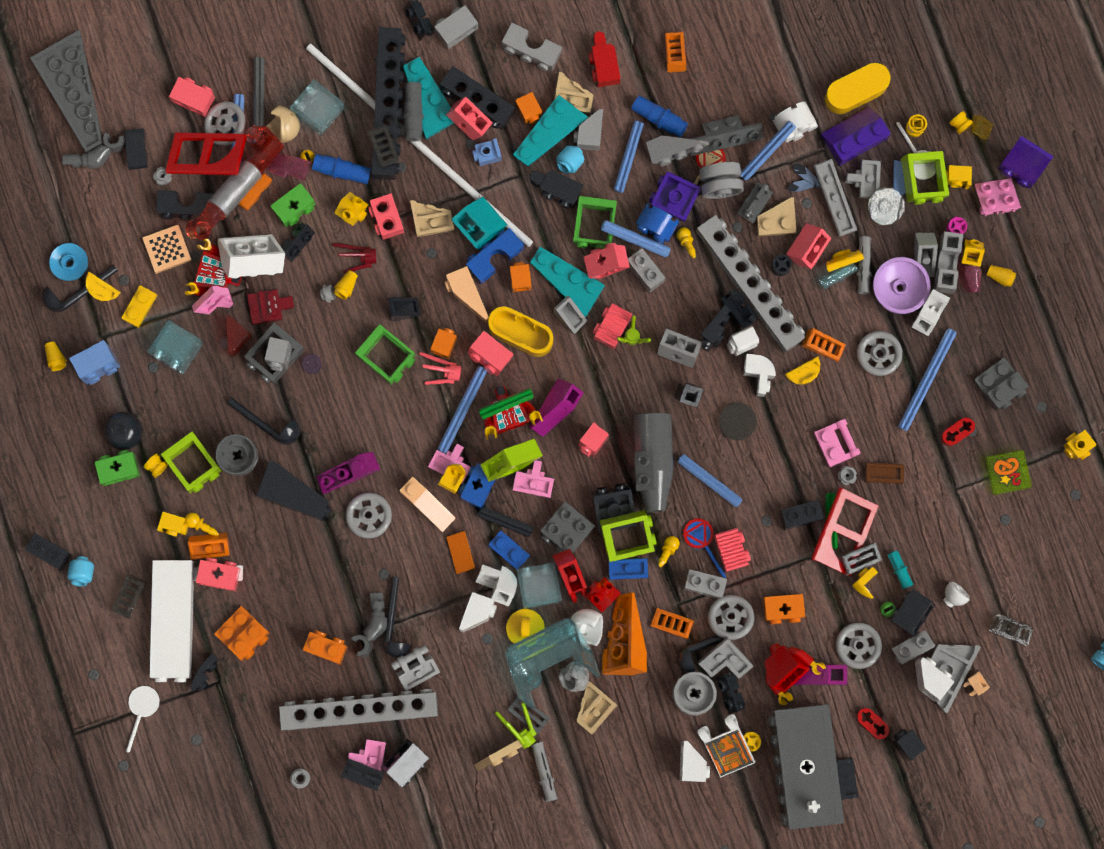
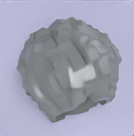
M570 662L565 668L560 670L558 675L561 686L570 692L583 691L589 684L588 669L579 662Z

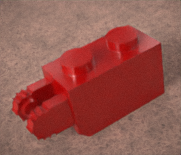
M598 31L594 35V46H592L591 53H588L590 64H594L595 71H592L593 82H597V87L620 84L621 78L615 46L611 43L606 44L604 33Z
M569 548L553 555L552 557L564 587L572 602H577L575 593L579 591L586 598L587 586L571 549Z

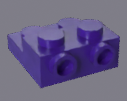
M667 171L665 176L661 175L657 186H659L657 193L653 192L649 199L651 203L650 208L652 209L653 206L658 207L672 217L685 222L701 187Z

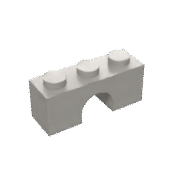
M511 23L502 40L503 50L510 55L516 54L520 56V59L524 62L537 64V67L543 71L549 70L552 72L562 53V47L545 39L541 47L532 49L526 44L529 31Z
M944 231L940 237L934 290L938 292L953 294L957 288L959 272L957 271V262L962 249L963 234Z

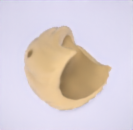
M277 106L271 111L275 118L262 128V131L274 141L285 143L298 135L300 123L297 116L290 109Z

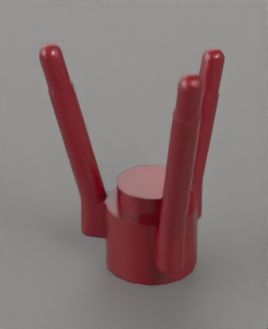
M332 243L334 247L360 251L338 253V256L361 257V262H365V264L343 270L344 274L348 270L356 271L363 268H372V264H376V248L371 249V247Z

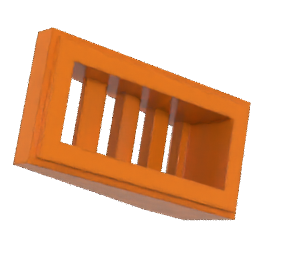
M684 32L665 33L667 72L686 71ZM669 40H680V42L669 43ZM670 55H681V56L671 57Z
M811 328L808 329L801 346L839 362L846 344ZM822 339L823 341L820 347H818V343ZM827 342H829L830 344H829V347H828V349H827V351H826V350H825V347H826V345H827ZM834 345H836L837 348L835 350V353L832 354L831 352L833 350Z
M657 608L651 627L687 640L694 620ZM663 614L662 624L658 625L660 615ZM671 617L670 625L667 628L665 627L667 619ZM675 620H679L676 630H673ZM683 622H685L687 624L684 629V632L682 633L680 632V629L682 627Z

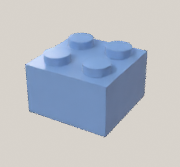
M104 340L69 358L79 378L86 385L97 383L100 381V377L106 374L107 376L112 375L120 367L110 346Z

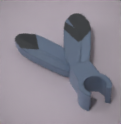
M801 164L793 165L795 173L804 180L789 185V191L800 192L813 187L821 189L818 178Z

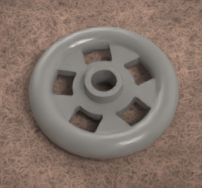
M224 101L214 105L207 113L204 121L205 133H216L217 130L227 133L233 128L235 130L233 134H242L246 123L244 112L233 102ZM228 109V113L221 115V110ZM235 114L238 118V121L234 122L232 116ZM214 117H216V123L215 125H212V120ZM214 141V144L226 146L235 141Z
M874 331L862 338L857 348V358L860 365L872 375H888L899 367L903 353L899 341L892 334L885 331ZM876 339H884V345L876 344ZM867 345L872 346L870 354L865 352ZM893 346L895 354L890 355L887 347ZM876 351H881L883 356L878 357ZM870 358L877 363L875 367L868 363ZM889 359L891 364L884 367L882 363Z
M376 493L359 494L347 506V525L359 537H378L388 529L391 523L392 512L390 505L382 496ZM370 500L371 506L363 507L362 501ZM378 505H380L384 511L381 514H378L377 510L375 509V507ZM355 509L360 510L359 518H353ZM371 512L372 517L367 519L365 513ZM379 519L382 524L376 529L373 524ZM361 522L368 525L366 530L359 528Z
M725 595L722 599H717L711 605L708 612V622L712 631L723 639L728 637L730 640H736L748 634L753 627L754 611L744 598L736 595ZM727 603L729 608L722 611L720 606ZM737 604L744 608L741 612L734 608ZM733 614L735 618L729 619L727 616ZM721 616L723 623L717 624L716 617ZM741 617L747 619L744 626L739 624ZM726 626L735 627V632H727Z
M859 622L849 624L837 636V654L840 660L851 668H867L873 665L881 654V638L878 632L868 624ZM856 630H861V631H863V637H862V636H856V637H855V631H856ZM846 637L851 638L849 647L843 645ZM870 637H872L874 641V646L869 647L868 641L866 640ZM857 642L862 643L863 646L861 649L856 648ZM849 651L857 655L854 660L847 656ZM868 651L871 656L864 660L861 655Z

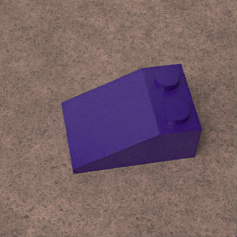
M1021 136L1010 149L998 169L1001 170L1004 176L1012 177L1017 180L1020 186L1030 189L1054 156Z

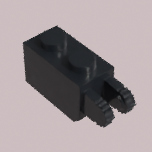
M554 170L547 172L546 175L538 173V171H533L530 174L531 184L539 188V193L542 194L541 196L549 201L553 199L559 202L558 204L565 209L569 207L574 208L583 190V184Z

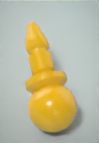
M686 227L678 229L676 237L681 245L686 247L688 254L695 258L696 253L692 245L691 231Z
M189 513L186 515L185 523L188 524V527L195 528L197 531L201 528V530L213 536L219 535L213 527L203 523L204 519H200L198 514Z
M669 536L665 539L658 567H662L667 562L669 556L674 555L675 550L679 548L680 542L677 537Z

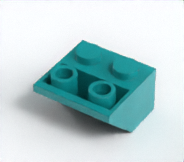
M484 197L467 205L451 219L473 246L479 250L508 226Z

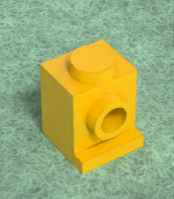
M949 165L946 169L948 185H951L953 188H961L963 185L964 189H969L972 185V166Z
M965 239L962 250V263L980 267L985 251L984 243L975 239ZM967 255L977 257V259L969 258Z
M163 512L157 531L163 533L166 530V534L177 537V534L186 535L189 527L185 523V518Z

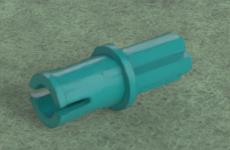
M899 552L889 553L888 558L895 571L893 573L897 575L902 589L914 585L908 574V567H905Z

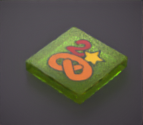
M1024 450L985 458L993 495L1032 488Z

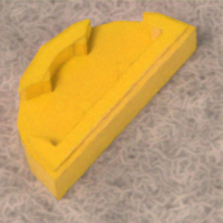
M850 249L842 250L832 256L833 259L827 261L826 267L828 272L863 260L864 257L859 250L856 252H851Z
M88 271L86 287L95 299L109 301L115 299L121 293Z
M817 356L786 373V378L795 384L804 385L811 383L820 371L821 363L819 357Z

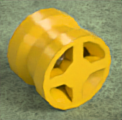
M962 111L949 124L954 126L960 135L973 124V121L968 119L966 113Z
M155 454L145 463L144 468L150 470L152 476L157 478L167 468L168 464L160 460L158 454Z
M748 732L743 735L750 752L756 751L760 747L761 739L758 734Z

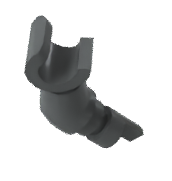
M105 133L103 136L104 145L100 144L93 151L83 153L82 156L80 154H63V165L72 164L73 168H80L81 165L89 167V169L99 168L110 157V152L118 153L125 148L124 135L119 136V141L116 144H110L111 138L108 133Z
M370 593V607L373 613H371L369 624L363 631L365 634L356 635L351 638L356 643L363 641L365 644L364 649L356 653L357 657L363 658L368 656L372 651L371 641H375L386 630L387 618H385V612L382 611V609H385L383 593Z

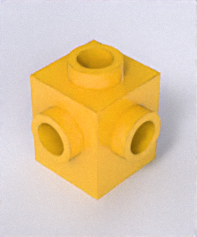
M349 192L341 199L335 214L353 226L358 221L362 222L367 215L365 210L368 204L360 197Z
M1084 430L1078 435L1074 432L1067 437V443L1063 446L1065 454L1075 461L1078 458L1083 460L1091 454L1089 450L1097 444L1087 431Z

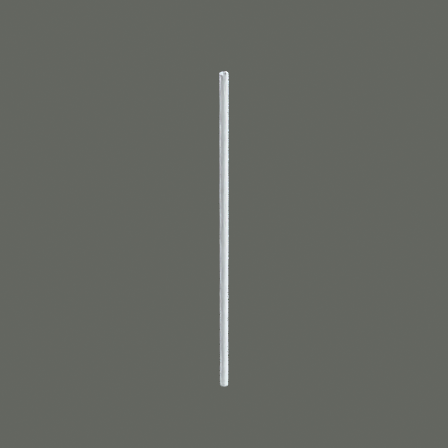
M312 44L308 45L306 50L375 110V100L317 48ZM385 119L389 124L393 123L392 119ZM398 121V126H401V134L405 137L404 126ZM421 141L411 142L475 200L483 197ZM489 202L508 224L506 228H510L525 245L530 247L533 241Z

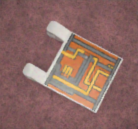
M734 714L725 718V723L730 729L728 732L711 738L710 730L707 726L701 727L698 730V734L705 743L720 777L755 763Z

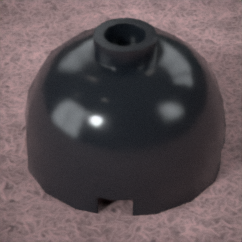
M118 412L107 419L104 425V435L106 441L112 447L118 450H129L137 446L141 441L143 427L135 415L129 412Z

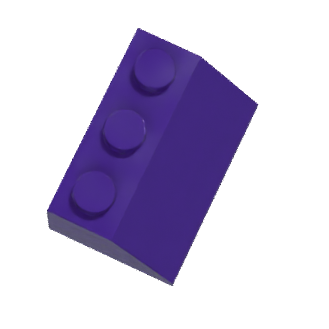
M867 107L820 135L840 167L886 141L891 133L882 118L870 107Z

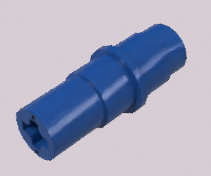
M641 95L636 98L632 105V111L657 125L658 129L662 128L679 138L684 134L688 123L672 113L671 109H665L658 104H654Z
M320 154L315 155L312 167L313 171L332 176L333 179L340 178L366 185L371 173V168L342 160L339 156L335 158Z

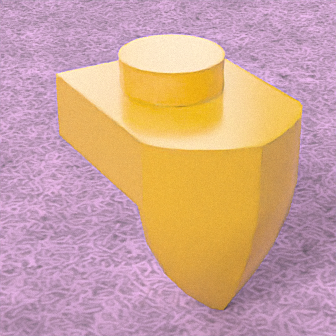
M458 463L448 465L438 485L455 494L465 477L464 467Z
M871 567L869 570L864 568L858 574L860 578L852 586L860 594L872 599V594L864 585L878 572L874 567Z

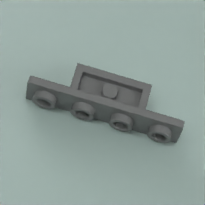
M738 115L703 123L702 130L705 136L692 139L707 141L709 145L704 146L700 152H690V155L694 156L762 140V123L743 127Z

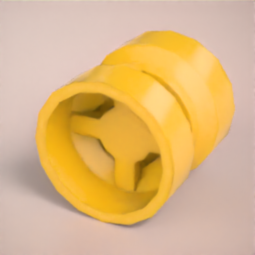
M919 114L913 115L906 124L907 134L911 137L922 135L927 127L925 117Z

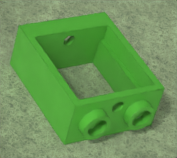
M579 196L573 244L577 245L578 248H588V246L602 250L606 248L605 245L612 243V235L609 233L607 241L579 238L582 208L610 212L609 222L614 223L617 201Z
M380 324L355 352L356 357L390 385L393 382L397 383L404 374L402 372L406 367L409 369L416 361L414 359L415 353ZM383 336L407 355L391 376L387 375L366 357Z

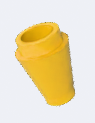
M991 265L987 276L1004 287H1011L1017 273L1013 272L1012 269Z
M348 270L334 286L335 290L333 293L337 297L347 300L348 297H351L358 275Z
M49 342L45 344L48 367L52 371L64 369L67 360L56 343Z

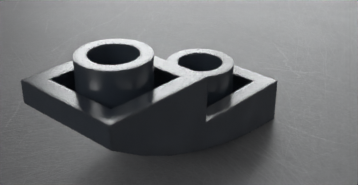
M144 128L125 131L128 169L148 168V152L146 150V132Z
M212 653L196 673L191 685L193 692L197 690L201 692L209 685L207 681L210 678L205 673L207 671L211 673L217 668L219 659L215 654Z

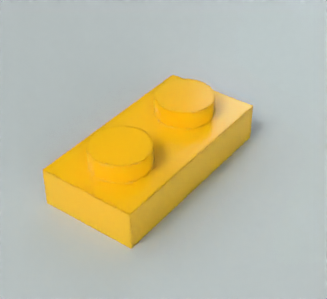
M140 285L121 319L139 328L158 295Z

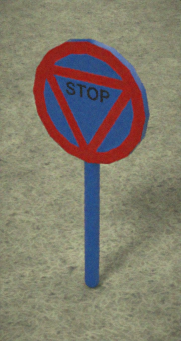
M704 519L690 520L683 530L685 542L695 549L705 548L721 576L726 578L725 573L708 547L714 535L712 526Z

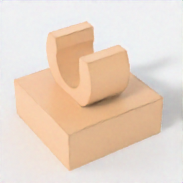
M979 671L973 674L963 685L964 687L971 685L974 688V691L969 694L970 696H974L976 693L979 696L990 688Z

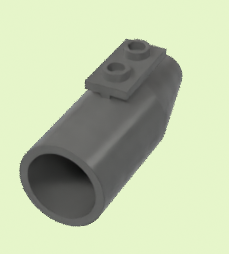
M646 413L634 415L636 491L641 493L646 512H665L673 477L671 414Z

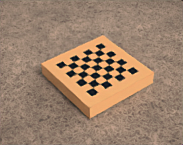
M179 225L143 237L156 274L192 261Z

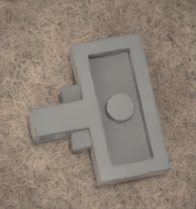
M862 160L860 170H856V174L847 173L845 176V183L855 184V188H859V198L879 199L881 161Z

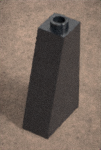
M269 461L257 493L258 498L324 521L325 517H329L332 507L329 506L328 500L276 462Z

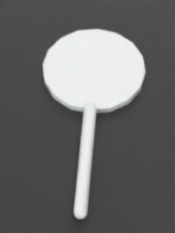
M896 122L897 127L913 153L929 152L925 150L917 151L901 124ZM935 164L914 165L915 178L921 180L931 178L936 173Z
M149 686L138 687L129 696L128 704L130 710L137 715L126 749L127 752L131 750L140 718L151 716L159 707V695Z

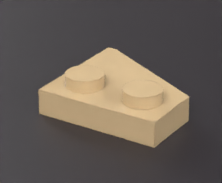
M589 681L582 698L577 723L592 735L615 709L617 704Z

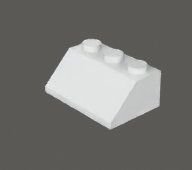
M272 234L218 238L221 264L228 278L283 273L285 252Z

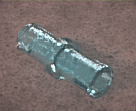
M852 263L833 270L832 273L820 278L819 282L823 285V289L826 290L837 282H843L844 278L858 272V269Z

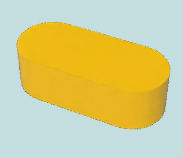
M871 63L834 81L829 86L825 95L827 108L835 114H845L881 96L890 83L891 77L888 69L882 64Z
M505 306L498 307L491 312L488 320L489 330L498 340L534 357H542L552 349L553 333L548 326Z

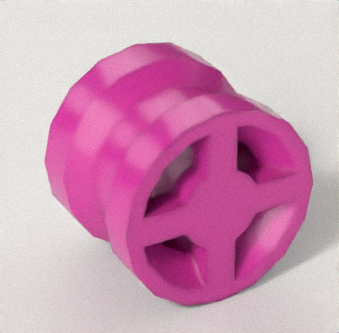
M955 217L947 224L946 232L964 234L967 230V223L963 218Z

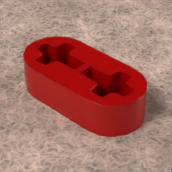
M970 418L959 420L942 433V443L946 446H953L974 431V421ZM962 422H964V424H970L968 428L969 431H959V429L963 426ZM954 432L957 433V435L953 438L954 442H952L951 440H946L948 436L946 433L950 435Z
M864 708L858 711L856 715L857 722L874 738L884 739L888 736V725L872 710ZM862 712L870 714L871 724L867 720L864 722L861 720L863 718ZM873 725L883 726L884 735H877V729Z

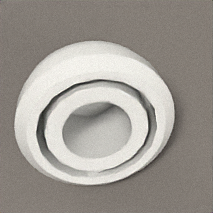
M949 582L945 589L943 601L952 608L953 606L966 604L970 601V598L960 585L955 582Z

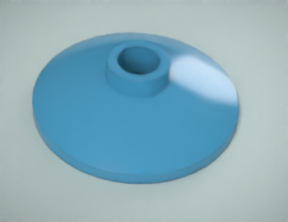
M65 243L55 248L50 256L49 264L51 271L56 277L64 281H73L85 273L88 266V257L80 246L73 243ZM71 260L73 265L69 267L67 262Z

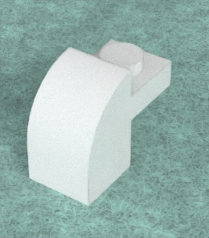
M933 289L919 311L912 328L929 336L950 298Z
M747 354L745 356L743 376L758 377L756 396L764 397L766 392L770 391V381H767V378L774 379L775 368L766 357Z
M482 565L476 578L477 583L493 588L491 599L506 606L510 605L517 587V579L512 571L504 566L499 571Z

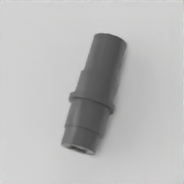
M418 82L405 83V103L402 119L404 120V140L410 142L422 140L424 120L422 84Z

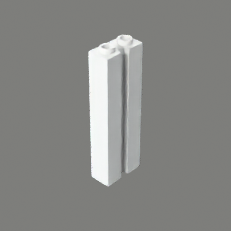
M153 560L150 678H155V682H167V678H175L174 682H186V679H191L194 591V562L192 560Z

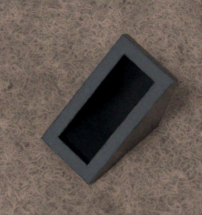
M387 298L392 322L421 316L418 298Z

